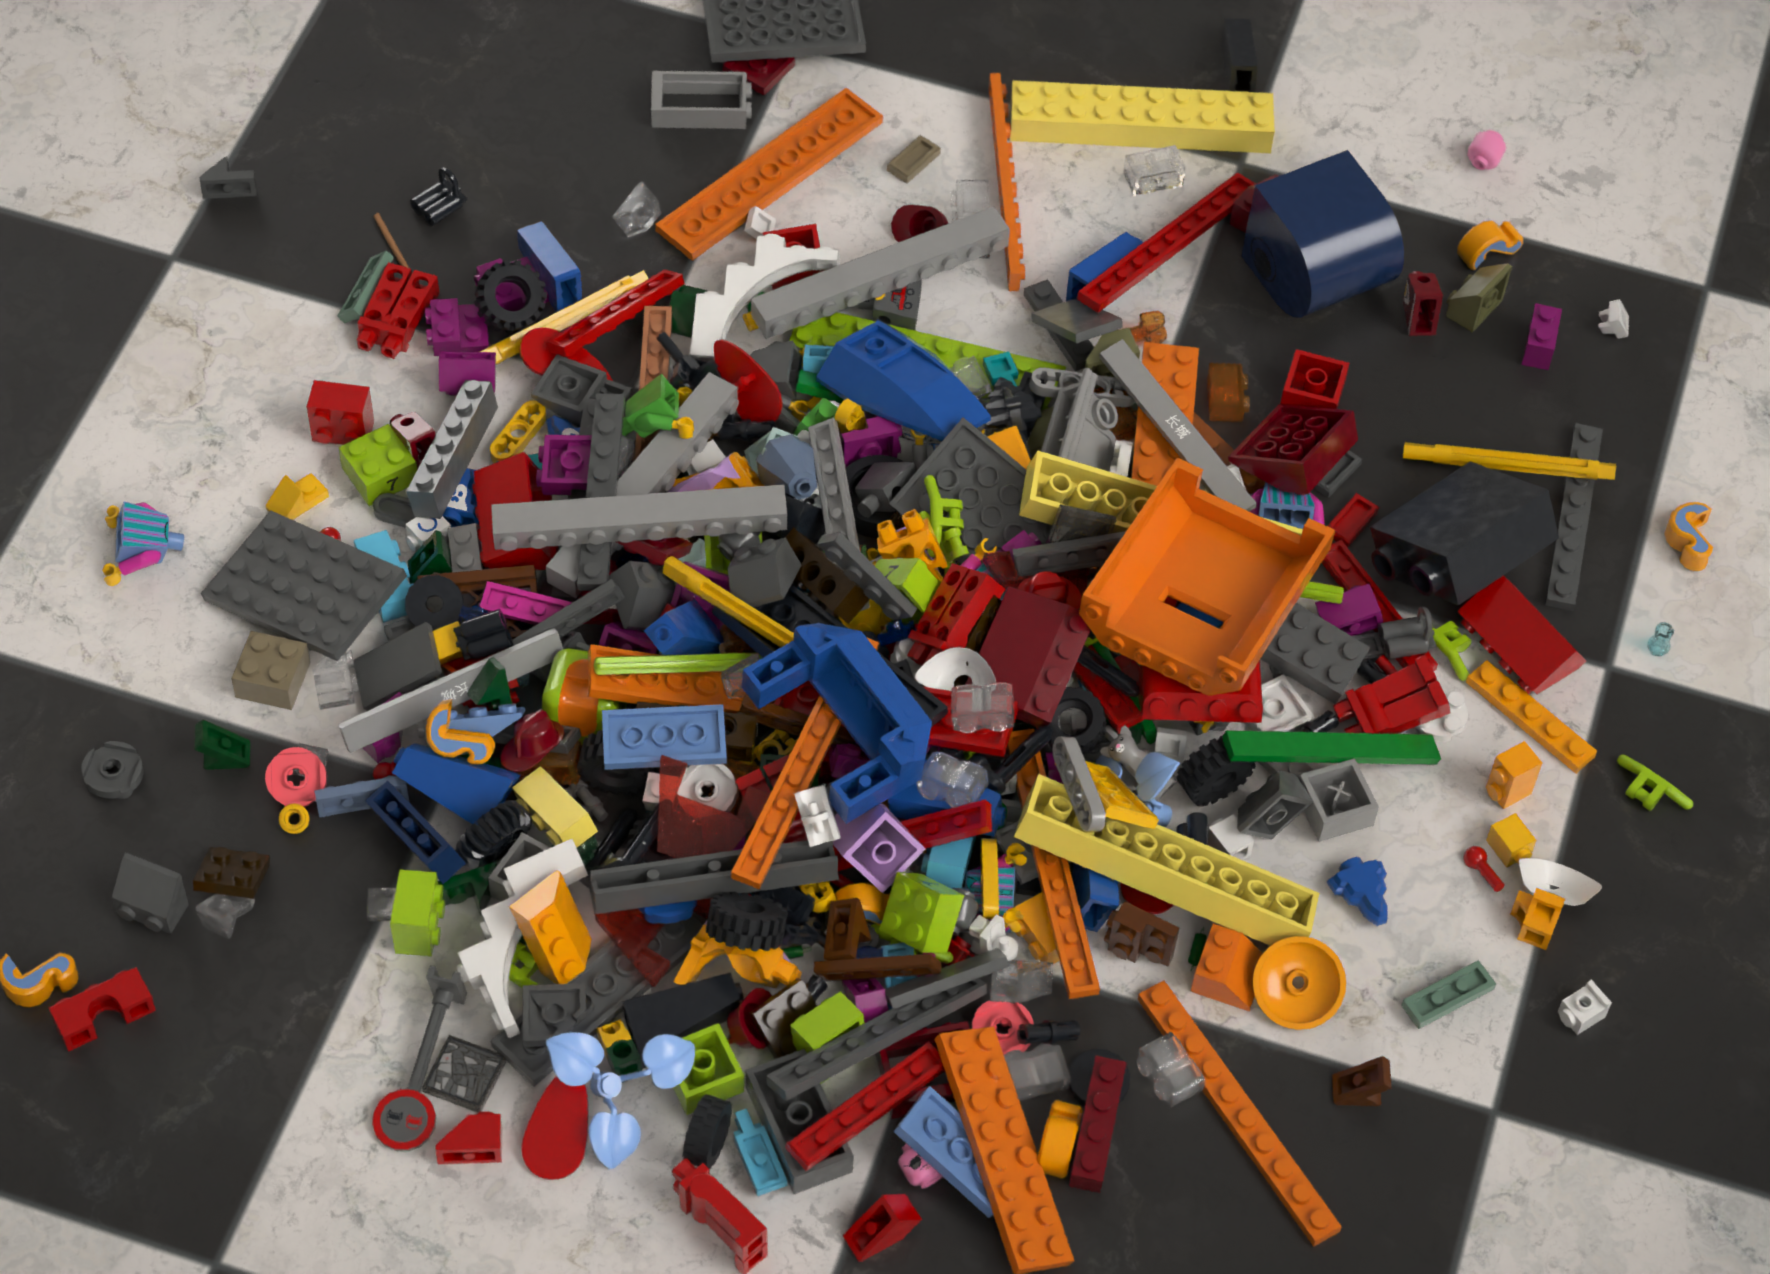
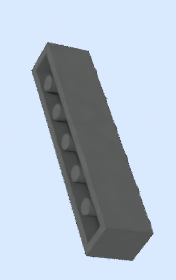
M464 381L406 491L414 517L441 519L498 409L490 381Z

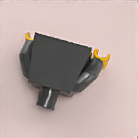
M793 340L787 342L775 341L765 348L753 351L750 356L768 373L778 386L782 397V406L786 410H791V414L801 422L806 416L803 412L807 413L808 404L804 400H797L795 403L791 400L796 399L797 396L796 385L801 366L803 367L805 347L799 350V347L794 344Z

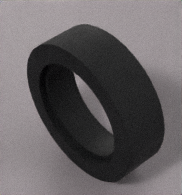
M866 456L854 461L846 468L856 530L858 534L878 538L877 525L886 520H891L896 530L905 527L902 516L896 511L888 514L873 513L871 517H864L859 513L858 505L852 496L855 487L874 463L904 462L892 456Z

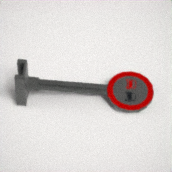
M429 966L426 978L434 996L432 1000L433 1008L408 1087L387 1094L379 1101L373 1112L372 1125L376 1137L385 1147L394 1151L408 1152L420 1148L430 1139L435 1130L437 1116L433 1104L421 1093V1089L446 1009L450 1008L451 1002L464 1005L467 991L460 972L454 971L450 980L439 977L437 968Z

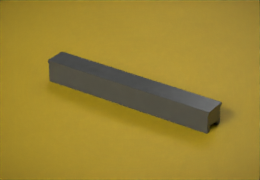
M806 840L781 845L760 889L731 878V872L742 850L591 870V887L589 891L594 914L713 898L715 895L719 896L720 893L729 895V892H736L737 894H742V892L749 893L839 880L838 858L834 853L833 841L810 847L809 841Z

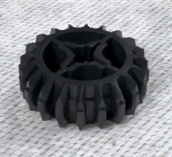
M516 800L505 801L498 804L495 808H491L486 814H482L477 821H474L466 829V832L460 836L455 851L464 860L465 866H468L471 870L493 862L497 863L499 859L506 855L521 833L527 835L533 820L529 816L528 811Z

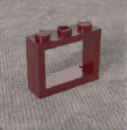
M968 1021L953 1024L947 1022L942 1026L934 1028L924 1027L875 1053L880 1075L891 1069L890 1058L910 1055L928 1041L938 1050L935 1038L940 1033L969 1030ZM949 1083L930 1086L947 1102H955ZM928 1087L921 1088L890 1111L891 1119L905 1117L923 1091Z

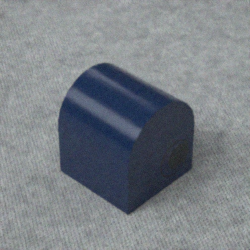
M1345 150L1255 185L1241 256L1276 304L1288 315L1300 318L1397 279L1403 269L1404 246L1397 219L1389 203L1349 150Z

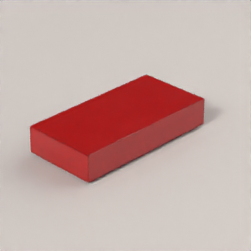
M1355 493L1327 525V527L1335 530L1333 540L1336 542L1342 540L1348 548L1378 514L1380 507Z

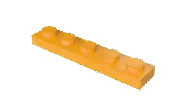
M1488 660L1468 675L1466 683L1574 773L1577 774L1595 758L1597 754L1595 748Z

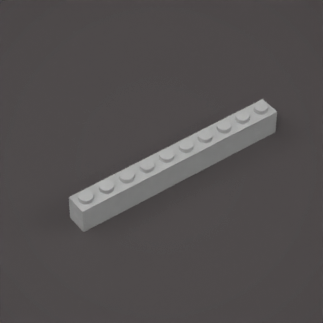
M995 206L751 298V316L765 339L781 335L788 330L805 326L814 320L831 316L835 312L848 307H854L872 298H878L887 292L904 288L908 284L921 279H927L945 270H951L958 265L977 260L989 253L1000 251L1009 245L1010 228Z
M709 372L679 407V417L675 419L676 421L682 417H690L694 424L692 438H680L678 429L672 428V431L660 430L620 477L616 496L668 492L673 487L675 479L680 472H685L688 469L697 452L701 453L704 450L710 436L713 433L719 432L725 418L736 411L739 405L737 387ZM612 542L611 556L616 550L619 551L623 545ZM575 544L570 547L562 546L546 565L547 583L574 598H577L582 592L578 590L577 586L581 544Z
M784 485L491 505L495 550L505 551L517 548L532 547L541 549L546 546L562 545L570 547L575 544L591 543L599 545L604 542L620 541L628 543L634 540L646 539L657 541L663 538L679 537L686 539L692 536L708 535L714 537L721 534H748L750 532L787 530V507Z

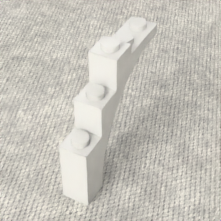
M766 234L765 236H757L754 266L743 262L727 265L724 295L713 291H707L704 294L696 293L690 349L692 357L703 362L715 361L713 348L715 341L719 339L726 340L734 321L751 301V298L756 297L772 284L794 274L809 270L825 271L840 265L838 250H833L830 247L807 249L801 245H794L788 248L786 247L785 238L779 235Z
M572 839L505 868L504 871L508 879L503 881L509 898L481 910L485 921L479 924L487 940L458 952L462 963L456 966L463 982L470 981L474 990L480 988L487 1004L493 1002L497 1012L491 1014L498 1031L505 1029L509 1038L520 1034V1030L509 1007L508 982L512 958L522 936L509 906L556 870L561 872L567 886L588 876Z

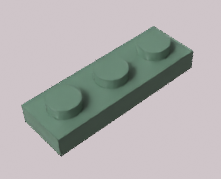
M387 250L370 257L337 316L344 323L354 319L359 320L360 317H363L387 263H391L394 259Z
M1478 960L1403 999L1401 1006L1417 1028L1420 1029L1493 991L1496 982Z

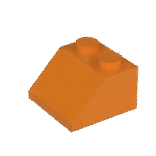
M1213 923L1194 974L1191 992L1250 1011L1255 997L1253 992V973L1257 961L1263 953L1243 933Z

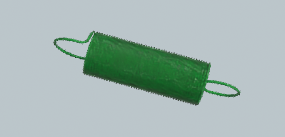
M1201 932L1195 934L1188 962L1193 966H1198L1207 938L1206 934L1204 935Z
M802 945L781 949L788 959L803 957Z

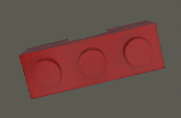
M137 967L121 971L113 978L101 984H93L83 992L70 998H63L55 1005L49 1007L53 1023L68 1052L98 1038L93 1021L103 1011L114 1010L119 1012L126 1024L156 1011L152 996Z

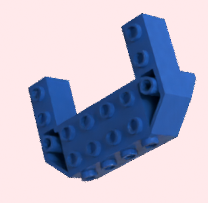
M821 623L800 625L795 628L794 640L743 669L741 687L758 710L809 681L870 759L866 764L830 785V803L845 824L921 780L932 721L862 631Z

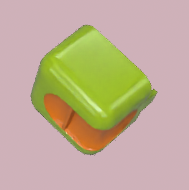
M568 648L558 651L553 658L542 696V709L551 720L558 722L560 725L580 728L581 738L570 752L581 753L585 737L588 738V735L591 733L597 735V731L603 730L602 710L626 709L628 703L588 697V651Z

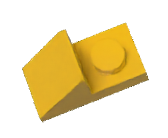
M312 473L295 483L285 475L265 506L269 512L271 510L294 520L328 498L329 493L328 489Z

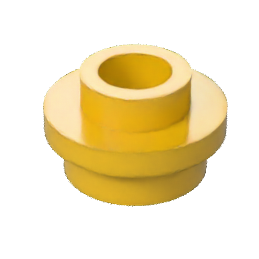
M289 804L279 814V824L287 833H301L309 825V813L300 804ZM298 814L300 821L295 825L291 824L289 821L290 816Z

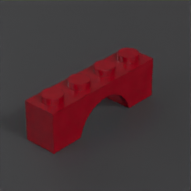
M1095 1056L1069 1187L1097 1193L1101 1192L1127 1062Z

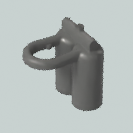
M1419 607L1417 617L1378 624V636L1381 643H1384V652L1388 660L1428 652L1429 649L1437 647L1433 638L1432 617L1426 607Z

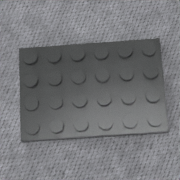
M702 0L711 62L749 61L754 59H778L816 55L828 56L831 54L866 52V40L858 0Z
M964 417L889 503V506L901 516L913 509H916L918 513L926 511L930 515V499L924 483V478L927 475L934 476L941 498L962 500L963 511L960 512V519H963L964 529L961 531L960 539L963 546H967L969 554L955 560L960 565L971 554L975 555L976 546L985 538H988V540L984 543V548L987 551H991L997 546L996 553L1003 545L1023 530L1027 534L1033 532L1042 545L1048 544L1054 528L1053 525L1019 516L1026 469ZM943 510V517L949 518V512Z
M270 510L201 592L204 601L287 639L305 642L309 649L338 662L407 575L403 568Z

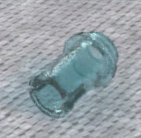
M1661 622L1657 624L1654 635L1648 640V649L1654 656H1663L1670 651V640L1674 634V629H1671L1672 625L1669 623Z

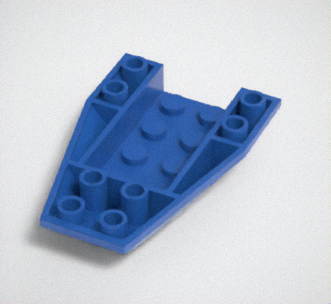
M879 320L838 341L816 376L818 383L843 400L850 399L861 406L862 410L940 441L946 438L963 417L976 428L991 420V415L980 401L936 354Z

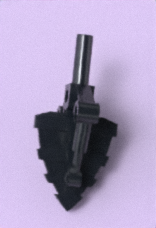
M666 332L661 333L656 338L676 362L673 366L672 378L670 379V384L675 389L688 387L693 392L709 372L723 379L714 360L703 362L693 358L691 354L684 356ZM734 413L732 415L729 414L723 422H734Z
M1000 377L994 385V391L990 392L988 396L990 401L986 404L985 409L991 415V420L986 423L987 428L995 429L1017 426L1030 460H1032L1027 444L1028 435L1025 423L1040 418L1042 416L1041 410L1035 406L1033 398L1030 395H1026L1020 386H1014L1011 381Z
M795 886L751 892L752 894L762 896L761 898L763 899L770 898L773 900V903L778 902L787 909L788 915L783 945L808 944L812 947L817 943L823 949L825 948L826 912L816 913L813 911L816 899L810 894H803L796 890Z

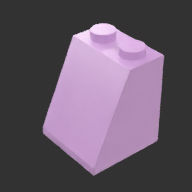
M883 803L845 824L838 813L835 815L841 838L833 840V845L850 864L882 893L894 882L896 873L904 872L925 850V847Z

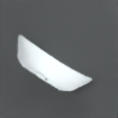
M950 648L936 654L926 661L915 675L916 681L926 687L958 692L954 687L956 678L961 675H967L972 679V686L968 691L961 693L990 697L996 691V679L986 660L977 652L967 648Z
M1536 858L1519 859L1523 883L1532 893H1535L1536 888L1565 898L1564 904L1576 906L1585 904L1602 889V885L1595 880L1561 864ZM1549 885L1559 887V889L1552 890Z

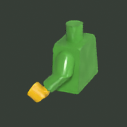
M661 373L627 400L622 435L627 436L635 430L642 438H645L659 429L672 431L673 428L678 429L680 438H692L694 431L692 419L690 417H682L677 421L675 420L679 417V405L681 406L692 393V390L688 387H681L676 391Z

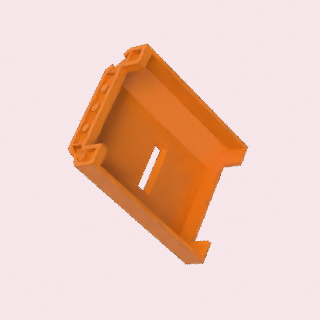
M1177 457L1083 593L1079 614L1101 645L1113 652L1135 660L1140 665H1145L1168 678L1181 682L1191 689L1208 696L1240 691L1330 550L1335 530L1308 518L1304 524L1302 534L1299 535L1199 489L1203 469ZM1167 596L1172 597L1224 623L1219 629L1164 603Z

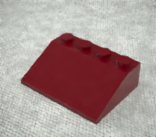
M1279 404L1228 456V461L1283 492H1292L1297 495L1309 494L1358 441L1354 410Z
M1008 586L978 653L986 660L996 679V691L990 697L1018 702L1016 718L1036 728L1051 723L1089 635L1090 628L1080 616L1079 610L1070 605ZM969 676L962 692L968 691L972 686V679Z

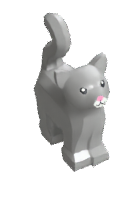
M1106 725L1104 736L1111 744L1103 747L1100 752L1105 757L1124 764L1126 770L1135 778L1140 762L1151 752L1146 748L1138 749L1132 738L1131 731L1125 725L1121 728L1120 735L1112 727ZM1174 774L1155 797L1156 800L1161 799L1167 792V789L1170 790L1178 782Z

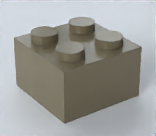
M250 631L231 678L235 698L292 710L311 663L307 643Z

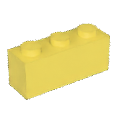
M541 766L512 787L518 798L516 801L528 811L533 824L539 831L544 829L547 831L546 835L554 846L572 839L577 848L598 832L589 813Z

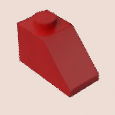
M482 1111L477 1114L467 1115L436 1144L435 1151L438 1165L502 1163L503 1128L501 1114Z
M906 1194L882 1195L842 1236L858 1261H864L902 1240L922 1219Z

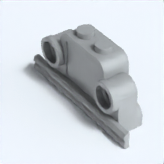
M1084 368L1079 383L1059 389L1041 452L1109 471L1116 438L1109 429L1117 424L1118 414L1110 400L1106 398L1099 399L1093 394L1098 376L1091 369Z

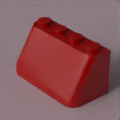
M525 452L474 471L475 483L472 485L477 499L475 513L480 526L477 534L482 545L480 559L485 568L494 569L534 565L535 570H546V565L559 551L558 546H546L541 549L532 547L517 548L511 551L495 550L491 505L552 500V495H543L542 487H537L536 476L537 470L540 469Z
M1504 575L1476 593L1458 610L1459 614L1464 618L1460 623L1471 634L1477 631L1482 637L1479 643L1490 654L1495 651L1501 657L1498 663L1509 674L1514 671L1520 677L1517 683L1528 694L1533 691L1538 695L1578 670L1587 662Z
M1260 660L1240 691L1210 696L1195 691L1189 686L1168 678L1145 665H1140V694L1138 699L1142 719L1262 723L1263 703Z

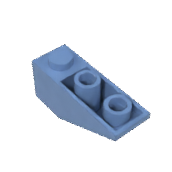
M504 704L498 706L499 710L487 711L486 707H476L469 709V713L457 714L456 710H451L449 729L488 733L493 737L520 719L525 712V707L517 708L516 704Z

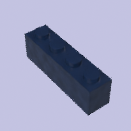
M388 780L365 800L379 818L431 872H437V878L442 884L448 881L466 864L452 846Z

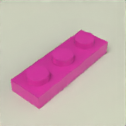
M487 581L479 609L485 613L501 609L505 618L537 625L572 602Z

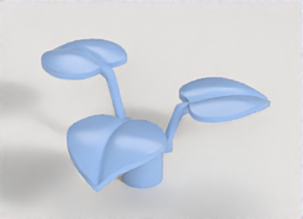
M1151 752L1142 759L1137 768L1135 778L1138 785L1136 786V791L1138 792V798L1159 820L1157 824L1166 827L1171 820L1172 809L1170 806L1158 802L1154 798L1169 781L1180 763L1161 753ZM1104 755L1096 760V764L1109 767L1121 778L1123 771L1120 762L1107 758Z
M570 1032L559 1034L546 1040L552 1068L558 1079L570 1086L584 1085L591 1079V1091L596 1096L603 1097V1102L611 1110V1114L607 1112L595 1114L589 1125V1140L593 1151L600 1162L609 1169L616 1168L637 1148L641 1137V1130L637 1120L629 1113L617 1114V1108L611 1100L621 1091L622 1082L651 1074L652 1081L656 1087L663 1089L673 1088L685 1080L692 1069L695 1059V1047L691 1041L674 1035H658L650 1039L643 1049L642 1060L648 1069L618 1076L611 1072H600L596 1067L603 1060L604 1050L599 1041L594 1037L584 1033Z

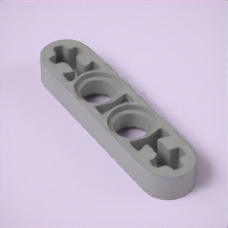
M1038 368L1032 373L1029 387L1036 395L1057 398L1059 389L1065 387L1063 383L1066 381L1073 382L1074 384L1079 383L1082 373ZM1097 375L1095 385L1101 386L1105 391L1101 394L1093 392L1099 399L1106 398L1114 406L1129 407L1135 403L1116 377ZM1039 379H1043L1045 384H1041ZM1123 390L1126 391L1128 396L1123 395Z
M1059 736L1053 744V758L1079 824L1084 831H1102L1106 820L1105 809L1078 742L1074 737Z

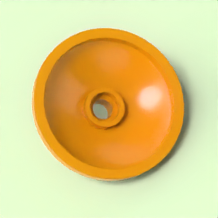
M1288 937L1272 944L1260 956L1253 973V992L1260 1009L1273 1022L1290 1029H1310L1325 1023L1338 1011L1346 992V975L1339 957L1326 944L1310 937ZM1297 976L1302 977L1304 981L1301 988H1295L1292 984V980Z

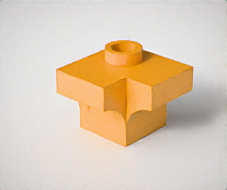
M1536 888L1534 895L1519 890L1510 913L1520 924V933L1517 940L1546 950L1565 898Z

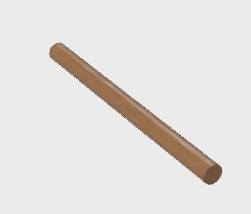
M376 213L373 217L400 266L409 268L380 214Z

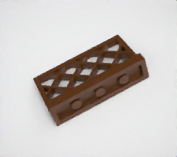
M534 565L431 574L440 575L452 580L459 587L462 594L468 593L475 599L466 611L463 610L462 616L458 621L459 624L466 618H472L469 614L481 603L487 581L517 589L530 588L531 592L537 593V575ZM421 575L417 577L418 579H421L427 575ZM505 618L506 628L514 630L510 632L512 639L528 631L520 630L516 627L514 623L517 620L511 619L509 621Z

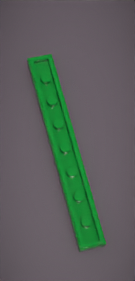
M1226 730L1222 736L1230 761L1341 763L1355 759L1357 763L1437 765L1441 760L1433 735Z

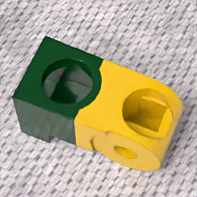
M621 1019L596 1028L599 1043L604 1050L612 1073L619 1076L642 1071L641 1057Z

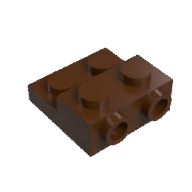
M1125 901L1118 911L1114 909L1111 912L1106 926L1109 928L1104 937V941L1109 943V951L1113 952L1120 959H1128L1134 963L1142 954L1153 963L1169 966L1174 957L1180 927Z

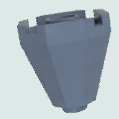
M792 434L769 440L765 446L766 451L763 455L760 453L756 459L760 482L764 486L784 485L785 496L800 500L810 497L817 488L813 448L805 441L802 442Z

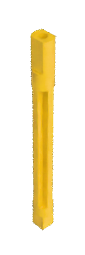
M644 270L632 277L626 276L480 352H496L497 365L520 353V343L530 330L546 327L561 332L646 281L648 277Z
M1406 442L1404 443L1403 458L1434 461L1433 463L1464 466L1468 462H1473L1490 469L1597 480V478L1615 480L1616 464L1602 463L1598 460Z
M673 556L668 557L664 561L662 574L705 599L781 648L794 640L793 632L718 586Z

